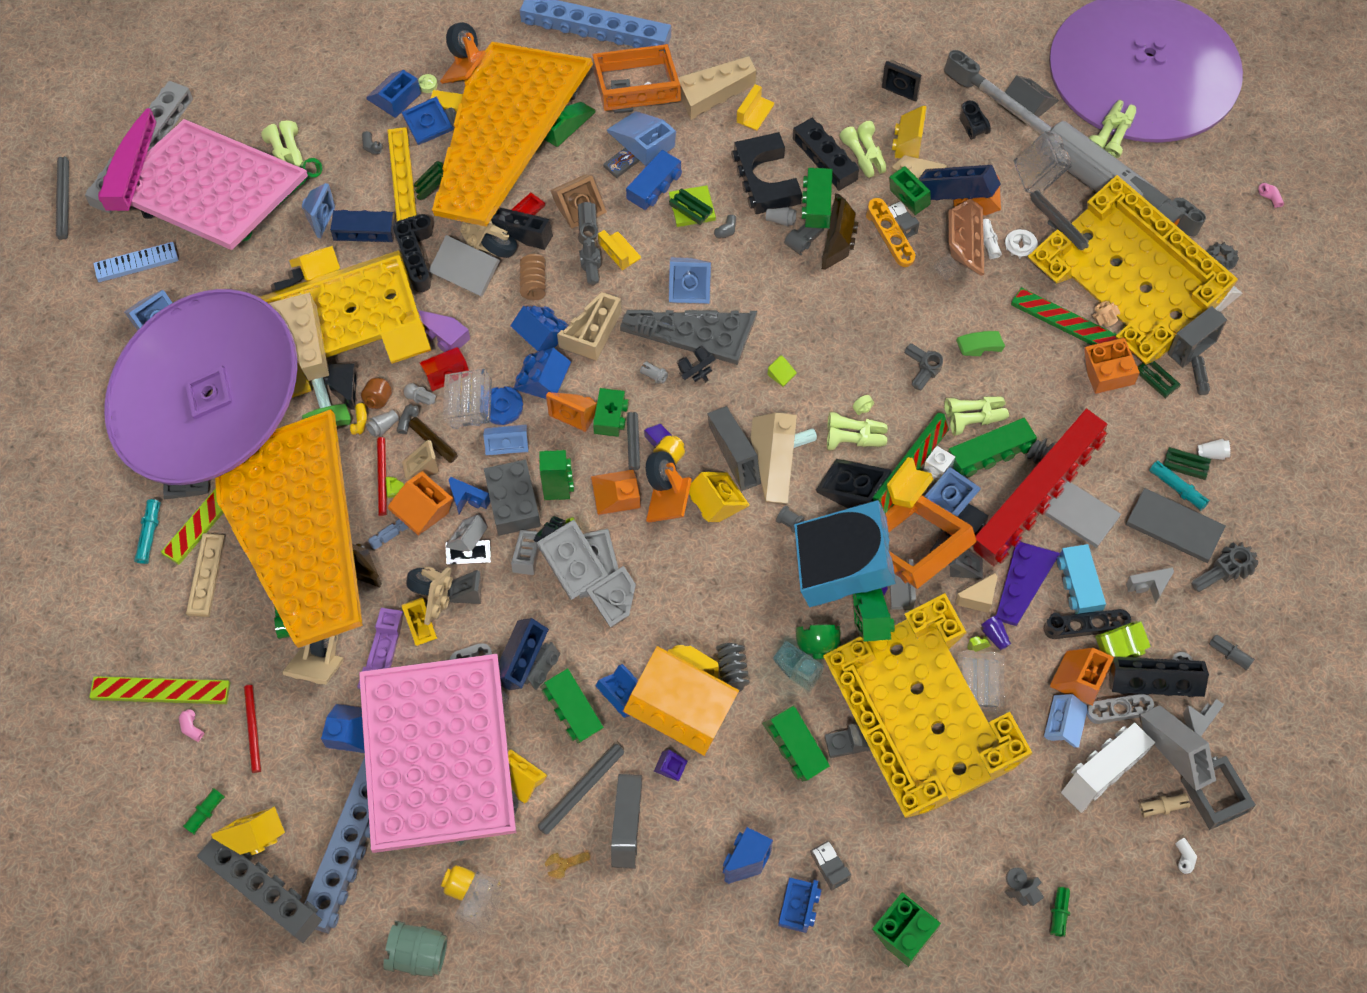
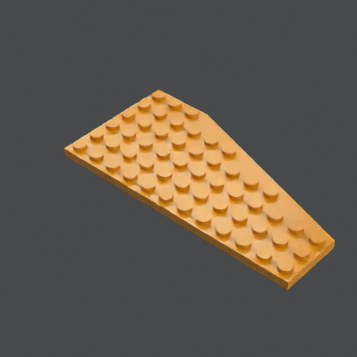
M491 42L485 50L486 54L482 58V63L473 70L472 76L464 82L465 89L462 101L458 105L451 144L447 149L442 168L444 171L439 191L436 192L432 208L434 216L487 227L592 67L591 58L498 42Z
M328 410L275 429L269 439L250 458L233 470L215 478L217 503L255 569L268 597L279 613L292 641L298 648L363 626L334 412Z

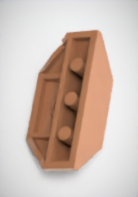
M968 199L948 211L949 247L951 256L955 261L982 276L984 275L983 207L972 199Z

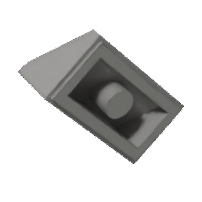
M480 515L463 520L446 543V547L465 552L472 551L487 529V525Z

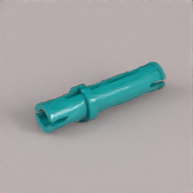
M1157 460L1149 470L1151 473L1180 494L1183 500L1189 501L1200 511L1210 502L1209 499L1195 489L1194 485H1189L1160 461Z
M149 499L146 501L144 517L140 521L142 526L134 562L140 564L149 563L155 528L159 524L158 513L161 502H158V500Z

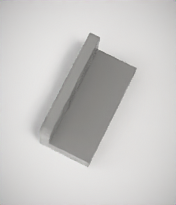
M913 559L908 560V564L914 566ZM895 575L896 584L890 585L891 610L914 609L916 601L915 587L909 583L905 584L900 577Z

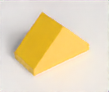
M423 597L401 605L416 646L437 639L432 622L429 625L424 624L427 608Z

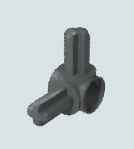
M586 237V240H583L582 250H579L581 268L586 271L587 283L594 286L599 283L600 249L595 246L594 239Z
M910 343L904 353L920 363L919 368L921 371L913 380L912 386L921 391L930 378H935L940 373L943 357L936 351H928L926 353ZM934 361L938 365L935 367L930 366L928 362Z

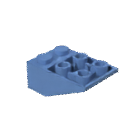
M637 111L607 129V132L645 166L661 150L668 152L675 147L676 131L663 119Z

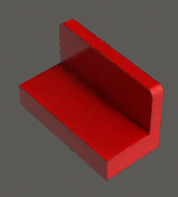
M458 347L420 362V366L426 375L432 391L471 376L466 359Z

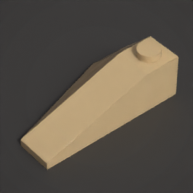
M771 413L752 419L751 444L758 456L760 480L766 502L788 504L797 415Z

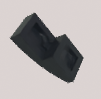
M302 269L290 270L288 272L290 279L271 284L272 292L287 288L304 277Z

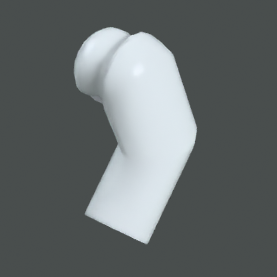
M1183 838L1175 843L1182 854L1178 868L1182 873L1188 874L1194 870L1197 855L1187 840Z

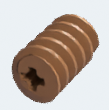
M529 254L520 260V294L525 299L541 300L545 297V258L542 255Z

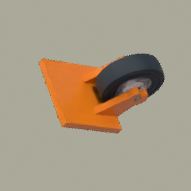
M459 22L451 25L446 34L447 47L454 55L455 61L440 80L442 84L469 79L473 74V70L482 63V58L486 54L484 50L479 51L477 49L478 39L473 27L468 23Z
M664 451L652 453L647 458L645 467L648 482L653 488L646 521L650 523L684 517L692 479L690 477L682 478L678 474L676 464L669 453Z

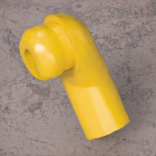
M363 403L355 405L357 423L350 425L352 435H361L365 430L367 413L366 405Z

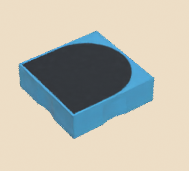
M879 500L794 524L800 591L809 608L839 600L851 594L868 592L896 584L893 560L889 553L890 539L887 517Z

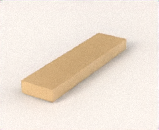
M202 535L186 611L187 616H210L226 538L225 535Z

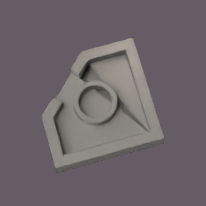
M623 566L586 590L610 628L629 617L636 584Z

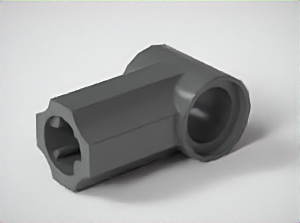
M591 202L578 204V240L581 244H583V240H586L587 237L583 234L584 231H590L593 234L590 239L596 240L598 234L595 204Z
M804 224L798 230H792L787 235L784 244L799 255H802V252L805 249H809L811 242L824 231V228H808Z

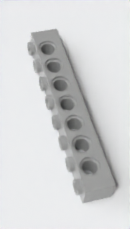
M168 81L156 99L151 102L149 108H151L157 123L148 151L170 132L192 102L193 98L188 87ZM112 158L109 159L106 167L98 174L97 179L87 189L85 194L90 206L107 213L112 211L105 210L102 202L99 201L98 193L102 188L103 178L107 173Z

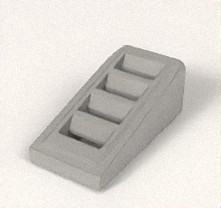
M520 530L511 562L513 573L534 575L539 548L535 541L534 543L523 542V539L534 540L538 532ZM522 546H523V547H530V548H533V549H532V550H531V549H522ZM520 555H528L530 558L520 557Z

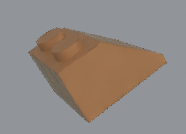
M584 174L550 190L557 208L571 229L579 226L578 204L583 202L595 204L596 217L607 213L592 175Z

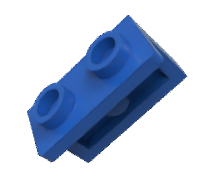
M621 664L617 667L614 674L599 679L595 686L624 718L630 716L623 712L638 680Z
M789 877L778 926L807 933L809 926H814L816 912H813L812 909L814 903H819L822 890L817 888L819 881L814 880L813 883Z

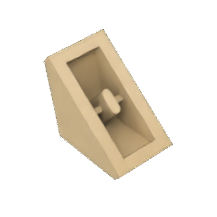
M427 440L402 461L406 480H410L421 471L426 475L439 473L430 440Z
M994 573L958 593L955 601L956 604L989 613L998 576Z

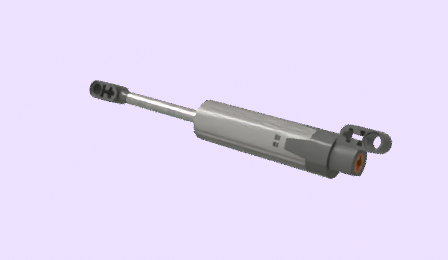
M959 50L949 52L944 70L950 77L965 87L975 85L1045 137L1041 146L1042 152L1097 193L1118 175L1188 236L1198 235L1206 220V216L1189 201L1180 197L1171 201L1169 197L1068 122L1061 121L1052 128L980 75V65Z

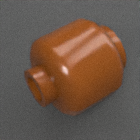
M372 378L366 383L361 392L362 401L369 408L381 409L390 399L392 389L385 379Z

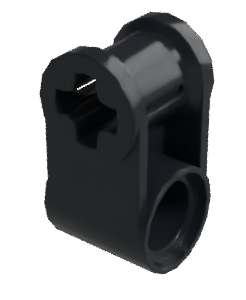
M971 100L964 102L959 119L969 138L972 140L983 133L989 134L991 132L990 123L979 105Z

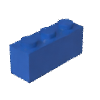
M661 150L627 186V200L645 211L649 206H654L659 195L668 191L671 182L680 178L682 174L681 161Z

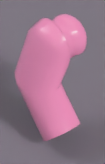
M1267 183L1259 185V194L1270 199L1274 208L1284 205L1279 190L1275 186Z
M187 709L181 712L179 716L181 732L199 742L204 732L193 725L195 712Z

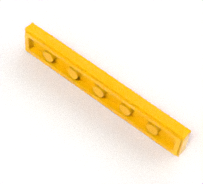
M407 127L387 130L397 221L417 215Z

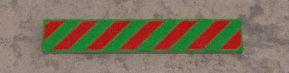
M1022 287L1011 303V306L1090 345L1117 340V334Z
M936 414L874 495L873 500H879L885 514L893 505L887 484L908 457L913 458L916 470L921 468L935 447L949 431L945 414Z

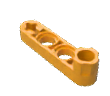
M873 198L868 204L866 218L874 223L895 261L902 267L911 266L915 260L914 250L886 203L880 198ZM889 221L892 227L888 229L883 228L881 222ZM898 237L901 240V244L894 245L890 239ZM903 254H904L906 257H907V256L910 257L908 261H907L906 258H905V259H902Z

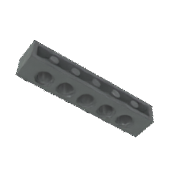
M212 838L196 856L300 942L304 943L321 923L322 919L316 915L318 909L308 901L305 904L300 902L299 900L302 897L292 888L288 891L285 890L283 886L286 883L275 874L270 878L267 875L269 870L260 862L254 865L251 862L253 857L250 854L244 853L240 855ZM280 896L278 901L274 903L276 897ZM296 909L295 914L290 916L291 912Z

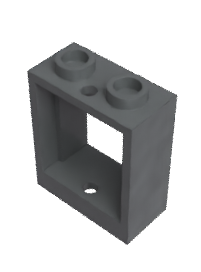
M1211 306L1176 334L1168 355L1184 368L1194 357H1198L1218 341L1227 319L1220 311Z
M1217 756L1212 757L1214 770L1221 768L1240 802L1215 813L1202 790L1196 791L1184 777L1181 779L1183 786L1209 830L1251 812L1256 806L1227 756L1219 759Z

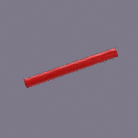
M384 437L377 438L379 516L387 515L386 448Z
M253 685L244 686L251 771L252 773L261 772L254 691Z

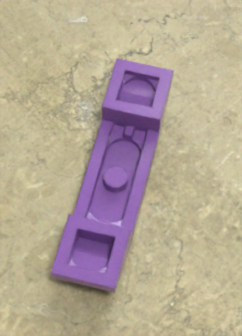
M387 608L380 609L375 626L376 634L366 667L363 666L362 672L391 668L400 634L403 611Z

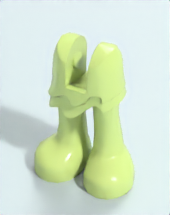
M1118 100L1105 117V120L1102 122L1104 126L1098 136L1091 135L1089 139L1115 158H1120L1123 152L1120 146L1126 130L1131 127L1136 114V106L1132 104L1129 105L1125 114L1122 113L1124 101ZM1117 128L1113 138L1106 145V142L1110 136L1112 129Z
M281 121L279 123V128L287 148L282 146L279 131L275 124L264 128L261 136L264 142L272 144L274 149L272 151L273 156L300 167L303 160L294 140V136L298 134L297 124L293 121Z
M872 121L862 123L858 127L857 132L854 127H847L839 135L841 141L850 147L856 155L858 165L868 178L874 176L872 163L876 166L879 174L886 172V163L883 159L882 151L879 146H875L872 140L875 132V126ZM858 138L866 148L867 154L864 153Z
M1000 396L983 397L982 400L973 401L946 398L944 409L947 417L950 418V428L953 436L962 434L965 426L969 424L982 423V426L1007 419L1009 412L1006 408H1002L1006 403L1004 398ZM970 410H981V412L977 413H961Z
M829 412L827 450H835L841 442L857 443L856 446L881 447L887 445V437L882 435L888 431L887 424L869 419L857 421L842 417L835 412ZM840 429L859 430L860 433H855V432H850V431H844V430H840Z

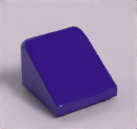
M661 424L644 430V437L654 447L663 437L672 436Z
M671 750L662 751L654 772L679 782L688 761Z

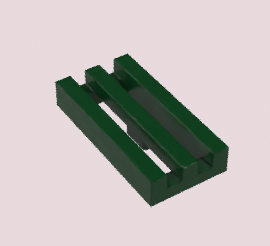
M436 161L414 183V187H417L415 192L418 194L416 196L418 200H424L440 185L444 172L442 162Z
M682 188L679 190V194L676 193L674 195V199L671 198L669 200L671 207L699 225L713 213V208ZM678 201L681 202L682 204H684L685 206H687L688 209H687L686 207H684L683 205H681L680 203H678Z
M1155 361L1149 364L1142 363L1138 366L1139 376L1165 399L1181 385ZM1147 365H1150L1173 386L1170 387L1169 385H1167L1162 380V377H1160L1157 373H1154L1151 369L1147 367Z
M1169 447L1164 466L1172 471L1206 480L1211 459ZM1169 461H1172V462H1175V463H1178V464H1182V465H1184V466L1196 468V469H1199V470H1203V472L1197 471V470H1194V469H1191V468H1187V467H1184V466H1180V465H1177V464H1173V463H1170Z

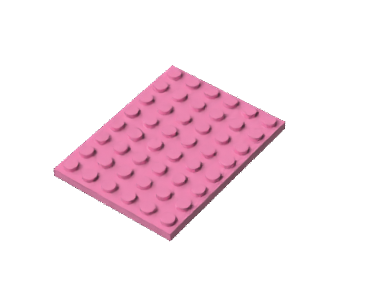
M183 119L147 152L131 206L233 250L308 175L307 171L303 168Z
M492 654L359 672L372 853L516 833L498 655Z

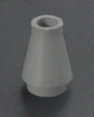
M791 207L767 209L766 221H772L787 227L790 225L794 226L796 210Z
M391 410L369 418L366 427L373 437H381L394 423L399 421L396 412Z

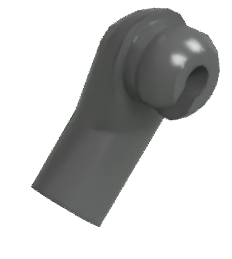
M370 132L362 133L363 149L373 155L380 154L383 148L380 142L377 144V141L372 142V134Z
M728 215L726 224L714 230L715 237L720 239L732 236L735 233L737 217L735 215Z
M412 404L405 406L399 419L397 433L407 434L411 417H417L419 414L417 406H412Z

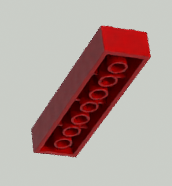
M1086 408L975 536L977 542L973 546V551L992 566H995L998 562L1002 564L1009 555L1008 550L1012 546L1014 548L1017 547L1023 539L1021 535L1026 530L1030 531L1037 522L1035 519L1039 514L1044 515L1051 506L1049 504L1051 500L1060 497L1064 491L1063 486L1067 482L1071 483L1077 477V470L1081 465L1085 467L1090 462L1093 451H1099L1106 442L1104 439L1108 434L1106 432L1108 423Z

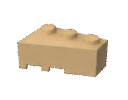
M601 292L584 308V312L577 318L575 317L564 331L561 330L557 334L559 348L597 361L622 312L621 298Z

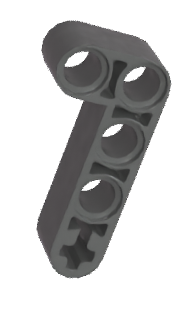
M618 774L611 842V866L615 868L636 869L642 775Z

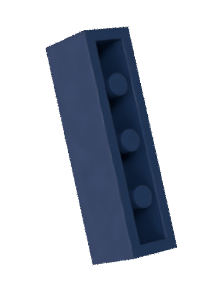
M992 165L925 169L919 177V180L931 191V200L936 201L942 199L989 198L995 194L1001 185Z

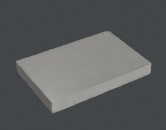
M446 235L429 272L482 297L500 260Z
M1067 482L1063 486V493L1058 499L1053 498L1049 503L1051 506L1044 515L1098 548L1121 514L1073 483Z
M575 520L536 542V545L570 600L608 576Z
M604 529L583 534L608 576L618 570L609 530ZM585 591L579 597L584 598L589 597V595Z

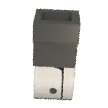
M897 202L888 207L906 238L918 233L919 221L907 212L902 202Z
M828 841L810 850L812 858L831 891L850 881L851 873L843 865Z

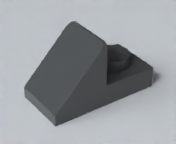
M969 550L963 552L949 564L950 577L983 579V558Z
M848 724V729L845 731L825 734L824 736L830 758L870 750L859 726L855 724Z

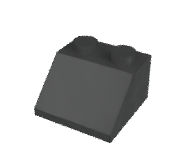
M1018 75L1015 76L1005 91L1007 95L1038 118L1059 101L1031 78Z

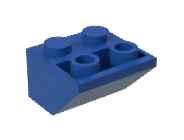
M405 70L391 73L366 99L396 118L421 94L418 79Z
M523 306L510 326L534 349L540 352L555 348L558 345L557 334L561 330L564 331L568 324L558 319L554 315V311L549 307Z
M554 347L529 354L523 361L524 365L521 372L516 376V383L513 389L546 399L548 392L558 393L571 361Z
M748 827L744 833L740 832L734 842V853H729L723 863L724 869L722 873L725 874L724 882L730 884L761 874L771 855L773 840Z

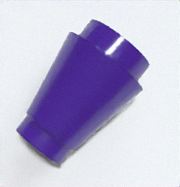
M993 616L981 624L982 632L1000 651L1011 645L1003 622L997 616Z

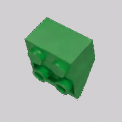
M902 892L872 928V931L888 951L909 967L938 931L941 923Z

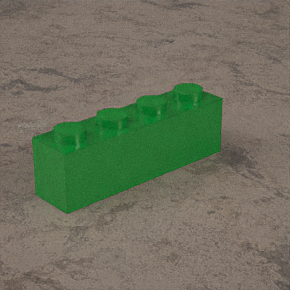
M1025 417L949 448L948 453L955 456L952 468L967 478L971 477L982 468L988 470L999 461L1007 462L1018 453H1028L1036 442L1037 436Z

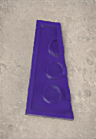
M1020 542L1015 547L996 614L999 620L1001 619L1003 623L1013 626L1018 625L1060 553Z

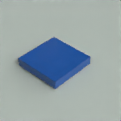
M437 96L401 112L417 145L453 130Z

